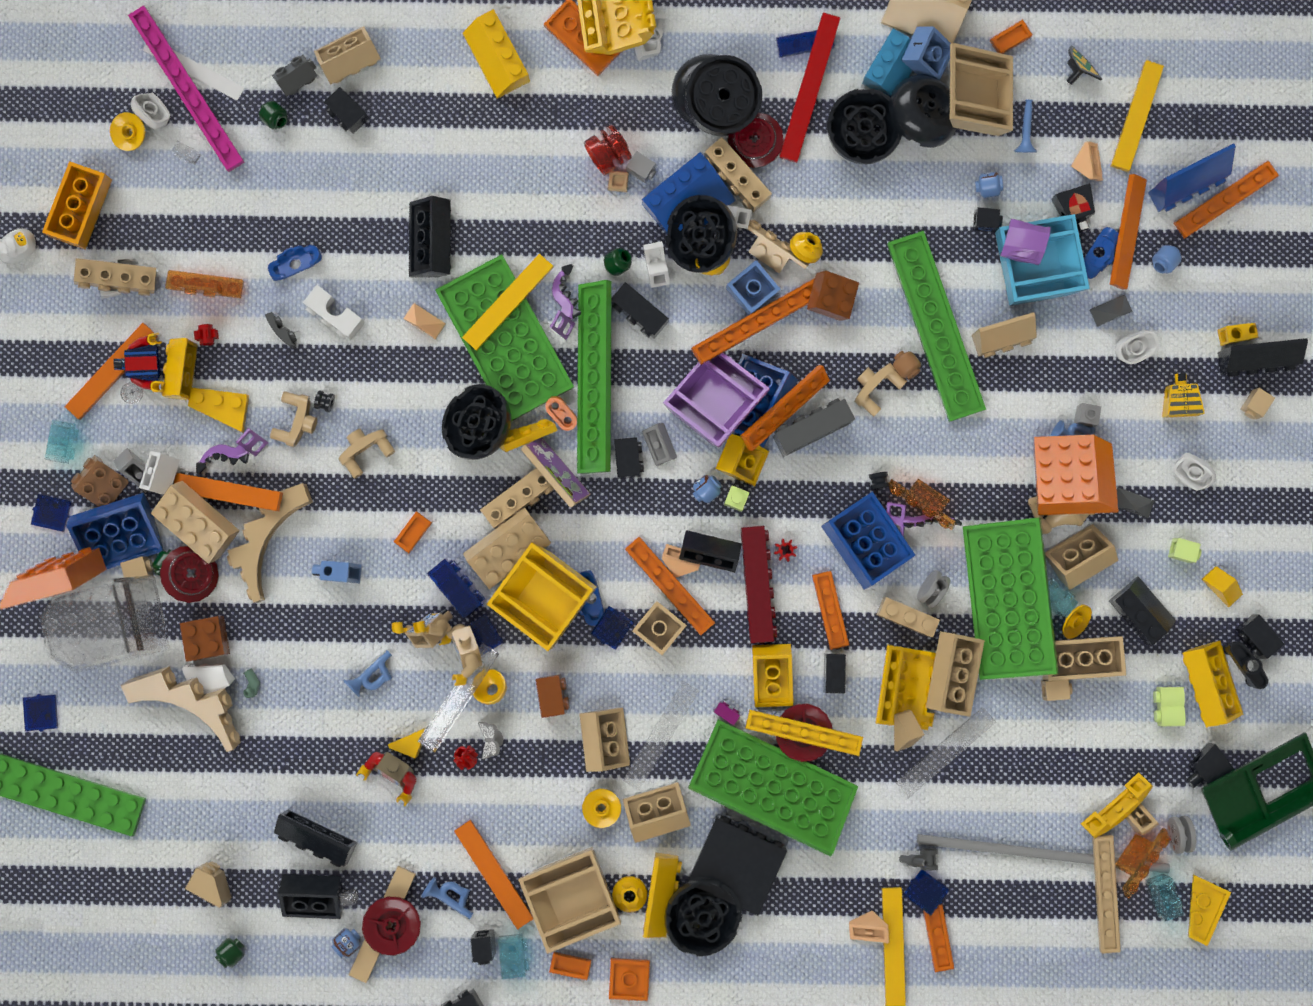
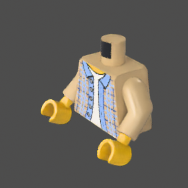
M444 609L441 613L426 615L419 622L413 623V626L406 625L403 628V622L392 623V631L397 634L405 633L415 648H433L451 630L448 621L453 616L450 611Z
M457 624L441 639L439 645L449 644L452 639L463 668L462 674H453L452 680H456L454 686H464L467 678L478 667L483 665L471 627Z

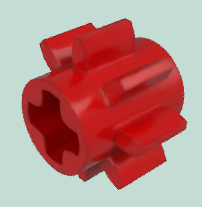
M212 324L198 325V331H194V340L199 341L201 346L214 345L215 339H219L218 330L216 328L213 329Z
M781 539V545L775 544L778 550L774 554H779V561L786 558V561L789 562V556L796 557L793 550L797 546L793 547L791 545L792 540L785 543V540ZM787 545L789 547L788 551H790V554L786 553L785 555H783V550L781 549V547H785Z
M470 745L467 748L461 746L455 751V759L453 761L461 770L465 767L471 769L477 763L478 754Z

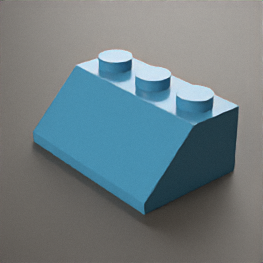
M892 29L867 71L862 84L871 89L879 90L891 98L893 89L902 80L908 78L913 71L902 61L911 39Z

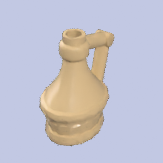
M1037 496L1031 497L1028 500V505L1034 518H1041L1042 535L1048 534L1052 528L1060 525L1082 526L1089 515H1094V513L1048 515L1043 519L1042 515H1038Z

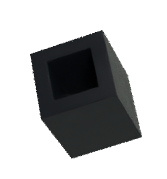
M977 207L974 211L973 231L996 232L1003 222L1000 209Z

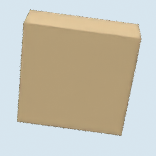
M610 170L608 191L627 192L629 172Z

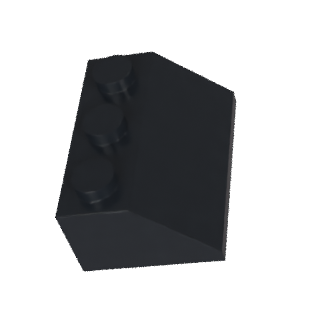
M1139 576L1109 600L1111 605L1146 645H1154L1169 632L1176 621Z
M282 874L278 890L282 917L341 919L343 894L341 876Z

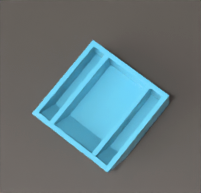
M1075 214L1027 222L1038 226L1051 227L1046 250L1039 265L1001 257L1000 253L1002 252L1009 226L1000 227L995 232L1009 306L1064 297L1090 289Z

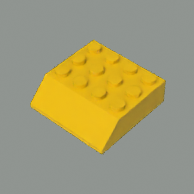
M531 542L486 605L545 650L549 651L555 646L594 593L597 586L552 552Z

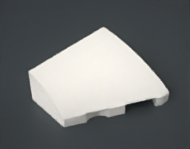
M224 663L215 665L201 664L194 667L185 665L182 668L186 680L198 678L199 683L203 686L204 694L224 689L235 680Z

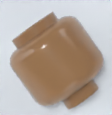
M901 351L894 357L893 367L903 379L908 378L910 380L921 371L919 369L921 362L913 352L908 351L904 353Z

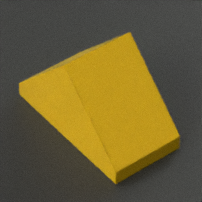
M1217 566L1202 578L1204 583L1227 607H1230L1243 595L1237 580Z
M427 728L388 744V747L416 758L428 732Z

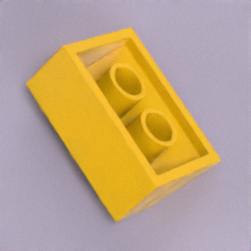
M188 338L170 339L169 344L166 346L167 363H164L163 366L165 378L164 384H161V390L164 391L162 396L166 398L189 401L198 345Z

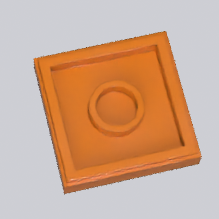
M611 958L609 999L648 1001L650 960Z

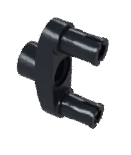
M1231 642L1223 646L1224 653L1231 656L1241 673L1245 676V682L1248 686L1264 689L1268 685V677L1263 670L1261 660L1255 657L1243 643ZM1250 660L1253 662L1252 670H1249L1247 667Z

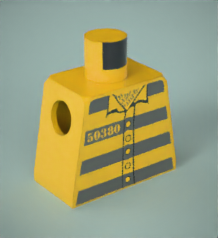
M1186 373L1175 374V385L1165 387L1162 418L1191 417L1205 414L1198 384H1187Z

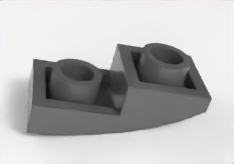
M273 312L265 314L275 334L292 349L296 348L294 342L297 339L293 330L290 331L287 327L281 328L283 327L281 318Z

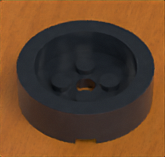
M718 55L700 63L689 76L683 96L685 110L694 125L703 132L715 136L732 135L748 126L758 114L762 103V86L755 70L744 60L730 55ZM720 90L728 91L729 98L727 100H721L719 97Z

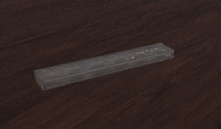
M484 643L479 647L483 666L478 667L467 678L464 686H454L418 740L419 743L433 752L437 750L499 655L497 651Z
M682 681L625 775L624 782L640 790L697 696L698 689Z
M982 707L895 783L908 798L911 797L993 726L996 721Z

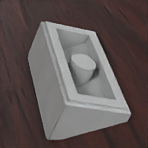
M664 423L655 424L642 431L656 466L677 458Z

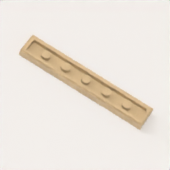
M1100 835L1096 838L1092 836L1100 953L1121 952L1114 838L1112 835Z
M398 866L383 898L392 896L405 899L416 873ZM389 921V924H388L387 927H388V928L392 927L394 923H392L391 921ZM365 939L349 976L367 983L380 953L374 951Z

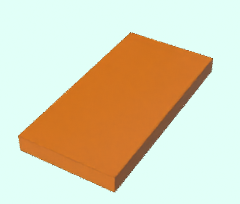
M566 0L543 24L551 34L597 76L621 53L607 55L585 52L578 5L572 0Z

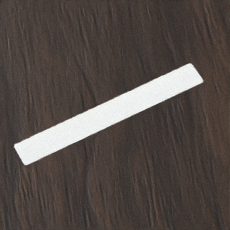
M146 44L143 51L154 56ZM174 51L190 76L238 100L244 87Z

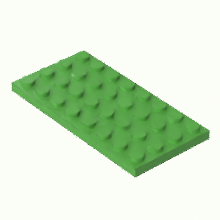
M501 254L437 288L435 291L485 384L495 388L506 398L511 410V421L545 404L550 397L560 396L573 389L574 386L526 298L477 351L462 338L515 280L512 271Z
M1041 518L962 526L975 638L985 640L979 668V679L1058 674Z
M718 719L688 789L831 857L858 786L807 761L800 762L791 759L781 749Z

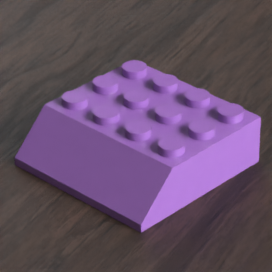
M722 353L702 365L698 362L663 404L672 414L706 441L720 448L767 394L770 388L726 354Z

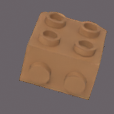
M96 455L88 458L83 465L84 469L81 473L75 474L71 480L73 490L98 507L114 502L128 484L127 478L105 465L101 458Z

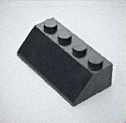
M429 196L409 202V277H442L450 275V199Z
M1308 338L1230 346L1218 352L1220 375L1227 374L1228 377L1240 376L1239 373L1246 372V375L1259 374L1258 371L1265 370V373L1277 372V369L1284 368V371L1296 370V367L1304 362Z
M289 809L279 814L274 829V834L278 835V839L284 842L291 841L296 843L295 846L301 850L308 849L313 852L314 856L320 859L325 857L331 860L330 863L337 867L348 864L358 843Z

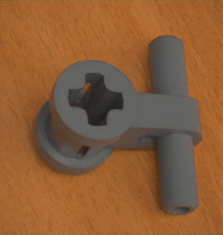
M923 848L920 849V854L900 855L899 861L911 867H920L921 870H938V865H936L938 849Z

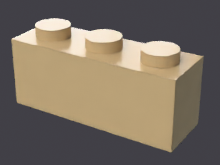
M883 597L876 613L881 618L929 638H933L940 619L887 597Z

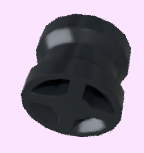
M319 390L314 400V408H322L326 412H331L335 395L331 393L325 394L324 391Z
M888 472L869 474V479L872 480L871 490L890 487V483L887 482Z

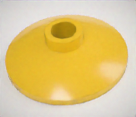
M124 112L113 119L110 126V136L115 146L119 149L133 151L139 148L144 141L145 126L137 115Z
M1080 605L1067 614L1062 629L1064 637L1073 639L1085 630L1092 615V610L1088 605Z
M608 789L593 790L583 801V816L594 827H609L620 816V800L615 793ZM600 804L605 805L606 808L604 811H600L598 809V806Z

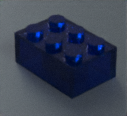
M444 559L427 574L463 619H468L486 605L483 601L485 597L479 590H474L471 587L473 582L467 575H462L459 572L461 568L455 560Z

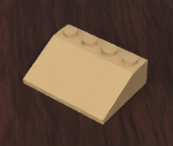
M890 0L881 23L913 36L916 27L934 26L950 43H954L972 0Z

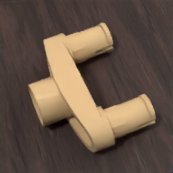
M891 363L883 367L876 374L868 367L857 379L864 387L854 402L866 409L873 417L881 408L869 398L872 390L884 378L890 380L899 390L907 382L896 372Z
M284 391L281 402L297 406V412L290 432L272 428L270 438L284 442L287 446L295 447L304 432L313 434L317 425V417L309 415V396L303 394L296 395Z
M357 429L346 437L351 446L340 455L338 460L342 466L345 465L352 477L356 479L363 474V471L355 461L357 455L374 444L378 445L386 458L394 454L395 450L388 441L387 434L383 429L366 436L361 429Z

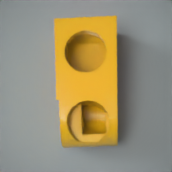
M1256 323L1230 325L1217 330L1220 346L1259 338Z

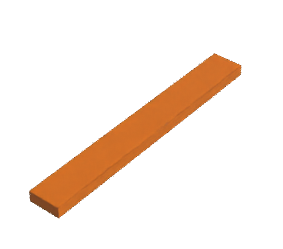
M815 278L693 346L691 350L700 365L808 305Z

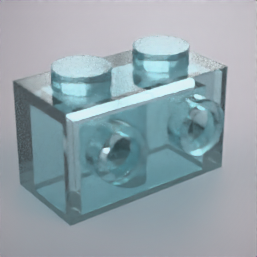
M52 420L45 460L69 464V459L74 460L75 448H72V443L77 441L79 430L75 429L76 424Z
M1050 578L1048 579L1051 610L1059 617L1067 618L1078 602L1074 599L1075 595L1068 590L1064 592L1059 588L1060 584Z
M1160 874L1145 880L1159 918L1168 921L1184 915L1182 902L1176 894V885L1171 877Z
M523 933L499 936L498 947L502 979L525 977L527 971L530 970L529 958L525 959V951H528L527 939H523Z

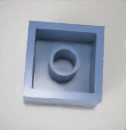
M934 26L916 27L902 61L917 75H928L940 80L950 59L951 43Z
M757 260L732 279L726 286V290L747 315L764 307L781 290Z

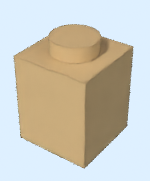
M1256 388L1251 391L1241 410L1251 419L1262 418L1275 397L1261 388Z
M142 556L120 563L125 582H133L153 576L152 560Z
M1069 680L1041 681L1043 700L1070 699L1073 690Z

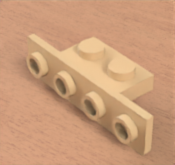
M749 220L748 230L758 236L749 250L750 254L778 273L783 270L789 259L804 269L807 268L810 263L798 259L791 251L788 242H782L775 233L764 230L759 222Z

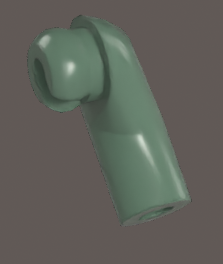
M251 668L243 673L248 680L247 688L243 691L246 698L255 697L260 687V681Z

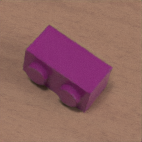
M724 701L722 703L719 702L713 711L733 726L740 717L739 711L735 708L730 709L729 704Z

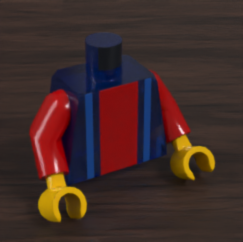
M151 333L131 343L128 346V350L124 351V358L114 359V370H125L126 378H130L133 384L142 389L163 393L164 391L159 389V385L164 384V382L160 380L157 345L162 342L156 341L155 337L159 333Z

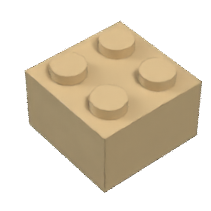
M656 601L632 631L663 655L687 625Z

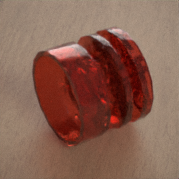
M611 124L606 127L608 134L603 129L600 131L601 141L593 135L583 142L590 158L604 176L615 169L614 159L622 165L624 164L623 158L626 161L632 158L625 139Z

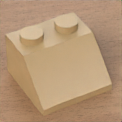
M206 862L197 867L185 888L219 908L228 903L232 898L225 872L214 862Z

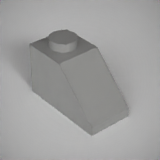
M126 448L113 462L120 473L139 487L146 464L131 450Z

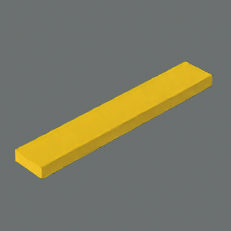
M1149 60L1144 62L1110 165L1111 167L1126 172L1130 171L1164 65Z
M539 253L462 338L477 351L554 266Z
M750 709L745 729L856 756L860 754L863 741L862 736Z
M883 887L882 919L888 924L890 940L889 943H883L885 1006H906L902 888Z

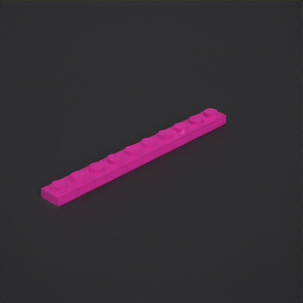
M143 5L130 13L128 16L226 170L230 172L245 163L146 7Z

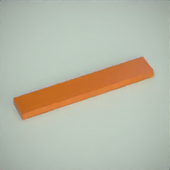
M1268 160L1176 221L1174 225L1185 239L1279 175Z
M1130 174L1110 279V285L1122 290L1128 289L1147 179L1136 174Z
M142 323L64 407L77 419L81 420L126 372L124 357H140V355H124V352H130L128 346L138 338L155 332L145 323ZM149 346L140 347V352H144ZM113 360H121L122 368L114 369Z
M818 365L741 435L749 451H754L830 381L824 366Z
M176 473L174 484L183 481L201 497L278 512L280 510L282 492Z
M640 537L625 548L629 555L700 635L715 624L712 618Z
M472 820L454 830L517 930L533 920L530 910Z

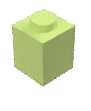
M731 486L724 505L742 512L750 492Z
M1181 538L1172 539L1168 557L1187 563H1196L1201 556V544Z

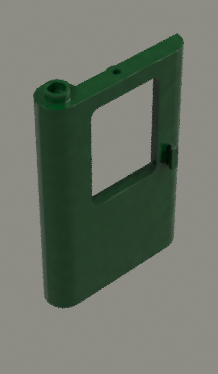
M1306 732L1201 788L1221 839L1230 851L1313 806V748ZM1302 751L1311 774V779L1266 803L1256 780L1257 774Z

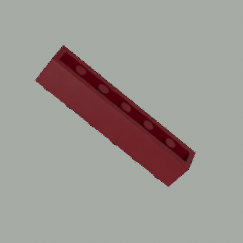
M765 526L741 527L750 643L774 642V637H777V628L773 626L772 618H775V607H771L774 591L773 587L769 586V580H772V569L768 568L767 562L771 560L770 549H766V541H769V532L765 530Z

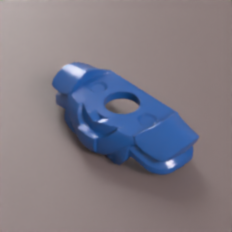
M1105 227L1085 256L1084 262L1088 279L1095 278L1100 271L1102 272L1113 262L1119 235L1115 229ZM1097 247L1104 249V256L1096 257L1093 253L1094 249Z
M301 245L290 247L277 255V260L269 263L268 272L273 281L286 279L313 267L322 260V254L314 245H308L304 248ZM299 260L301 265L297 269H292L290 266L291 262Z
M591 570L583 571L579 574L597 586L594 591L596 595L595 603L590 604L586 602L580 610V614L584 615L588 625H601L605 622V614L597 581Z

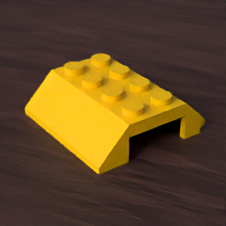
M577 0L585 52L607 55L615 54L646 44L654 34L656 21L655 15L652 14L654 12L652 0Z
M887 645L876 724L892 726L894 725V714L911 710L922 730H928L929 726L933 727L935 713L927 712L926 704L936 653Z

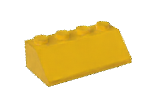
M494 9L477 17L463 31L462 34L497 99L530 82L529 74Z
M1221 641L1208 643L1183 652V662L1187 666L1189 681L1193 685L1195 700L1199 704L1201 719L1205 726L1212 727L1228 724L1244 715Z
M655 852L643 928L644 938L667 937L664 922L665 910L673 892L675 893L678 889L679 881H675L676 873L681 871L682 864L681 861H678L679 858L676 855Z

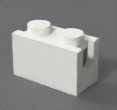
M150 451L139 488L164 495L170 485L173 484L179 469L180 459Z

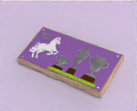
M542 437L525 444L521 448V451L569 507L575 506L591 495Z

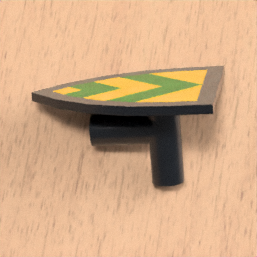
M1071 45L1068 49L1071 59L1068 60L1067 64L1073 73L1066 81L1072 85L1083 73L1102 80L1092 64Z

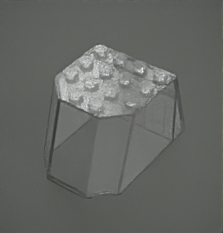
M154 575L113 578L53 595L40 616L48 656L76 674L171 650Z

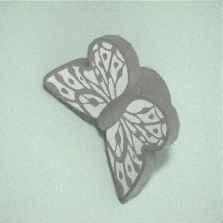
M478 722L485 738L482 759L498 755L500 746L503 744L502 733L498 731L494 724Z

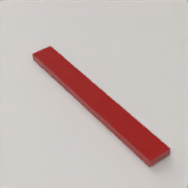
M822 13L779 156L781 159L795 163L798 162L841 17Z

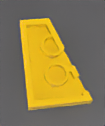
M190 388L189 407L244 433L249 395Z
M543 419L537 423L512 429L509 431L500 449L508 452L556 432V424L550 420Z
M1194 874L1192 877L1188 937L1208 946L1231 892Z

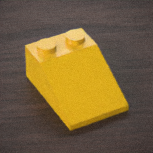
M791 644L752 645L755 707L793 706Z

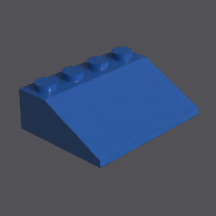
M1233 143L1165 177L1148 192L1157 211L1160 212L1165 209L1168 212L1177 207L1176 203L1182 201L1184 204L1193 199L1192 195L1196 193L1202 195L1210 190V186L1215 184L1218 187L1227 182L1226 178L1232 173L1235 144Z
M699 152L642 199V206L667 234V222L672 211L686 198L695 195H707L719 199L725 205L733 204L736 199L714 167ZM706 218L704 220L705 225L709 223ZM680 224L679 230L681 231L683 229V224Z
M742 354L738 364L768 386L770 390L734 430L733 434L741 436L793 389L798 381L790 372ZM768 438L764 440L759 446L764 448Z
M873 492L821 526L864 590L873 586L916 556Z
M144 493L72 515L66 524L78 551L91 547V550L99 548L106 569L119 566L120 563L142 556L148 557L164 551L154 516L151 514L152 510Z

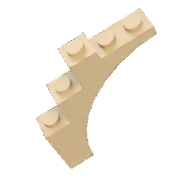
M304 483L279 491L283 493L279 512L259 508L261 514L265 515V517L243 524L245 528L243 535L246 541L249 540V543L227 550L229 565L233 566V569L242 568L240 574L242 580L247 583V595L253 603L265 600L262 589L261 569L263 557L270 539L277 528L290 515L300 508L313 503L309 489Z
M169 666L129 679L121 685L128 703L156 700L172 703L195 714L213 730L226 752L234 750L241 743L239 733L235 730L232 723V717L227 712L233 705L231 697L227 694L225 688L204 694L203 686L199 683L197 677L177 683L175 674Z

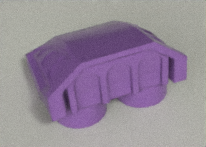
M1011 219L1000 256L1018 262L1039 265L1046 250L1051 227H1043Z

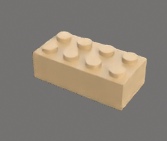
M183 481L170 485L151 512L157 520L208 564L223 555L240 531Z
M523 508L464 552L463 555L488 589H491L507 577L531 542L542 548H546L551 542L527 509Z
M940 631L926 708L971 717L985 640Z
M1123 636L1056 640L1058 674L1043 675V680L1055 681L1126 676Z

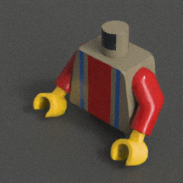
M379 752L373 753L366 763L360 767L356 776L359 774L364 775L363 781H365L373 769L403 789V792L397 797L396 801L398 803L402 800L405 807L412 799L411 793L417 779L414 771L409 765L389 752L383 754Z

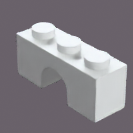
M316 285L303 301L307 306L305 310L313 316L319 315L322 318L320 321L328 328L331 325L336 328L335 333L343 339L348 337L352 340L365 322L348 308L340 315H331L330 307L335 299Z

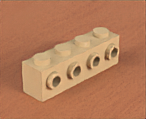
M722 137L705 151V158L714 167L723 182L726 181L729 184V189L733 195H738L743 200L741 203L746 209H751L754 213L771 198L772 193Z
M76 258L74 284L78 285V288L90 289V286L98 287V290L101 291L118 289V292L129 294L130 291L138 292L139 295L150 296V293L154 294L156 268Z
M535 468L480 509V511L492 527L496 529L526 506L535 505L540 501L538 497L544 493L548 495L554 488L539 470Z

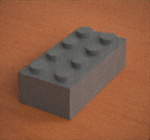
M837 398L826 405L827 408L822 409V407L811 411L809 417L805 418L803 415L792 422L793 425L788 427L785 424L777 428L773 439L781 455L785 457L851 424L855 417L846 400L840 401Z

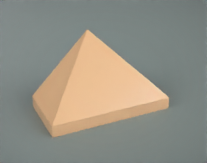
M1085 142L1071 167L1091 180L1102 181L1098 144Z
M413 303L403 318L435 340L446 324L415 303Z
M666 544L661 559L675 578L699 569L700 564L679 559L681 548Z
M873 910L849 922L850 939L889 943L890 941L888 924Z

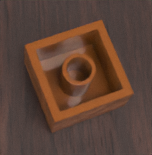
M829 271L816 273L807 310L839 321L850 319L859 282Z
M224 616L180 623L186 662L230 654Z
M561 674L537 678L536 685L541 718L566 714L570 705L568 697L564 696V690L567 689L565 678H562Z

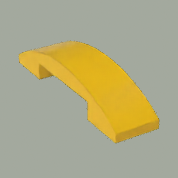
M1140 773L1124 785L1126 789L1099 813L1094 811L1081 823L1094 838L1108 832L1122 822L1141 804L1151 791L1152 784Z

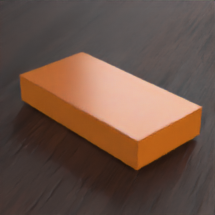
M1021 20L992 37L990 42L997 53L1004 54L1031 38L1032 33L1025 22Z
M416 511L394 540V543L410 553L432 522Z
M553 952L549 972L587 980L591 959Z

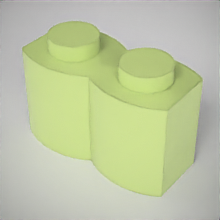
M1156 687V691L1153 692V700L1157 704V710L1154 711V721L1157 722L1158 726H1185L1184 687Z

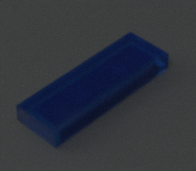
M817 30L776 37L779 58L811 52Z

